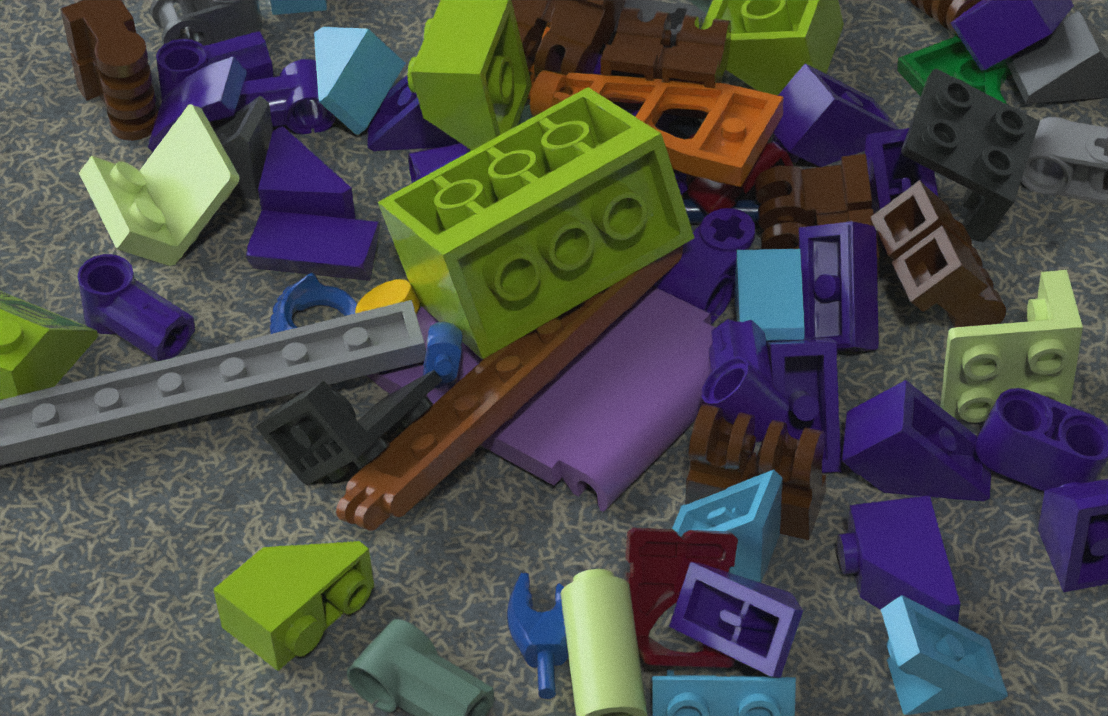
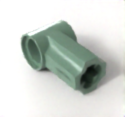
M402 619L392 620L347 668L346 675L353 689L361 698L371 704L378 700L379 702L375 706L384 712H392L397 707H400L413 716H487L495 702L493 687L440 657L431 640L416 626Z

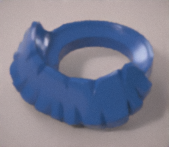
M310 273L295 284L285 288L283 294L278 297V302L273 306L274 314L270 318V334L298 328L292 321V316L297 310H304L316 305L333 307L344 316L355 314L357 303L345 291L337 287L321 284L316 274Z

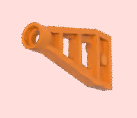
M543 70L538 74L534 82L530 97L532 116L538 115L587 87L612 102L643 104L635 117L662 134L673 169L685 174L710 179L717 183H726L738 187L743 185L783 116V96L724 83H716L715 88L704 87V82L670 80L669 83H664L662 79L648 81L646 78L570 72L567 75ZM668 109L700 110L708 114L692 139L675 137L659 130L655 125L664 110Z

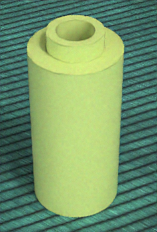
M591 569L580 572L574 576L573 582L565 586L561 591L576 716H648L629 583L622 578L614 577L613 572L606 569Z

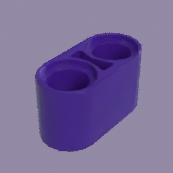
M1021 388L1008 389L1002 392L996 400L975 440V451L983 464L991 470L1042 491L1058 488L1071 482H1092L1097 480L1108 461V425L1094 415L1033 391Z

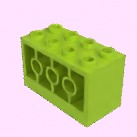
M589 87L378 202L408 281L420 301V306L439 322H449L456 325L462 331V342L482 359L695 238L662 134Z

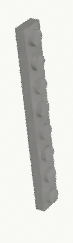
M412 300L0 400V465L309 390L323 380L329 385L423 362L425 360L426 348Z

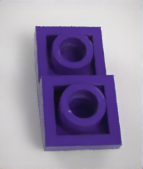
M233 56L201 68L178 83L167 94L161 103L147 146L152 152H154L189 104L200 107L209 122L234 116L247 72L238 60Z

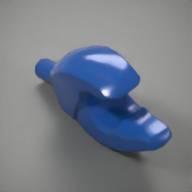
M437 322L429 327L423 375L432 370L436 371L442 379L433 388L436 390H448L457 383L462 331L453 323Z
M521 573L517 578L508 602V628L527 664L532 668L537 667L539 696L543 699H551L556 695L555 666L564 664L568 658L561 602V591L564 586L560 583L556 586V605L553 609L547 612H537L533 610L529 574Z

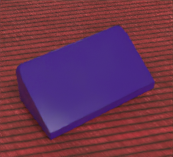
M262 210L247 245L245 258L253 269L300 274L315 273L319 276L370 281L380 223L377 221Z
M853 221L799 227L804 339L830 338L836 341L837 351H869L878 349L877 240L875 227Z

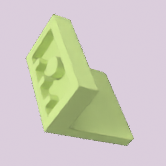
M192 104L186 107L140 170L126 162L119 161L114 164L91 156L79 172L116 249L168 266L176 264L189 246L196 241L199 233L222 203L229 198L240 179L203 110Z
M1067 270L1041 272L1038 297L1028 301V322L955 327L948 331L940 404L942 409L956 420L963 419L972 423L986 421L1000 394L1014 388L1030 390L1070 406L1083 326Z

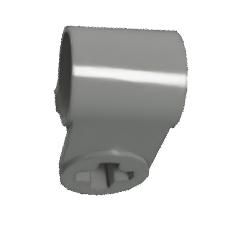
M1048 117L1039 120L1040 123L1021 179L1023 185L1033 192L1051 196L1061 195L1108 205V189L1105 190L1103 188L1104 178L1106 174L1108 175V127L1072 122L1060 117Z

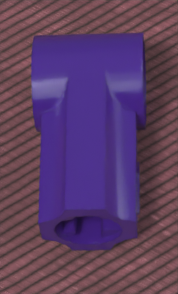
M260 31L206 46L189 39L173 40L164 44L158 49L156 54L161 100L163 101L167 94L189 75L201 68L233 56L247 71L244 81L273 77L272 60L269 56L266 41Z
M301 59L291 62L284 67L278 77L244 81L235 110L236 113L261 96L269 103L273 126L287 124L288 128L294 133L301 135L310 134L311 129H314V133L324 132L332 126L336 118L319 102L316 61L312 59Z
M113 254L98 255L85 261L79 268L77 277L86 326L97 330L99 334L116 333L156 361L174 358L186 348L190 337L195 332L194 317L134 279L132 265L125 258Z
M727 319L711 330L712 345L708 349L711 374L703 385L702 398L707 405L722 408L723 417L730 424H734L740 412L754 415V436H756V442H760L765 438L772 420L784 422L789 411V402L773 385L764 331L752 320L736 322Z

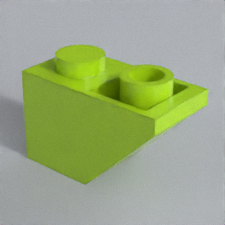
M360 541L263 547L213 589L222 628L279 671L295 656L302 657L310 653L319 643L323 632L344 613L352 614L365 604L371 590L374 588L369 548Z

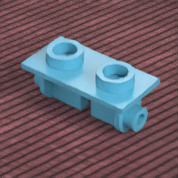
M667 670V676H653L652 678L653 716H795L796 677L674 675V670Z

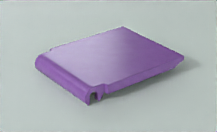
M652 286L637 300L634 306L622 313L598 336L594 343L582 350L558 373L554 380L542 387L516 412L513 418L503 423L481 446L552 485H555L563 478L572 493L578 497L587 489L588 483L597 493L598 506L604 512L696 420L701 406L706 404L702 398V388L707 377L711 374L708 349L712 345L711 330L716 328L711 326L710 313ZM421 307L416 316L427 350L429 327L439 321ZM463 342L461 344L457 382L483 360ZM424 361L367 376L380 388L391 394L423 376ZM432 389L426 396L434 404L450 389Z

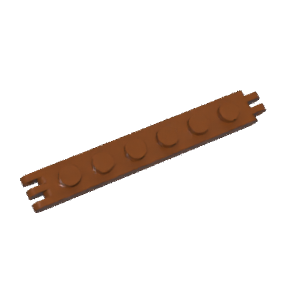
M683 246L678 247L484 358L397 436L386 449L348 481L345 490L346 494L339 500L336 507L337 517L341 521L356 524L358 527L373 531L391 515L395 517L404 516L418 502L425 499L431 490L461 462L468 459L475 449L503 423L513 418L516 412L542 387L554 380L558 373L582 350L594 343L598 336L622 313L634 306L648 289L679 262L682 257Z

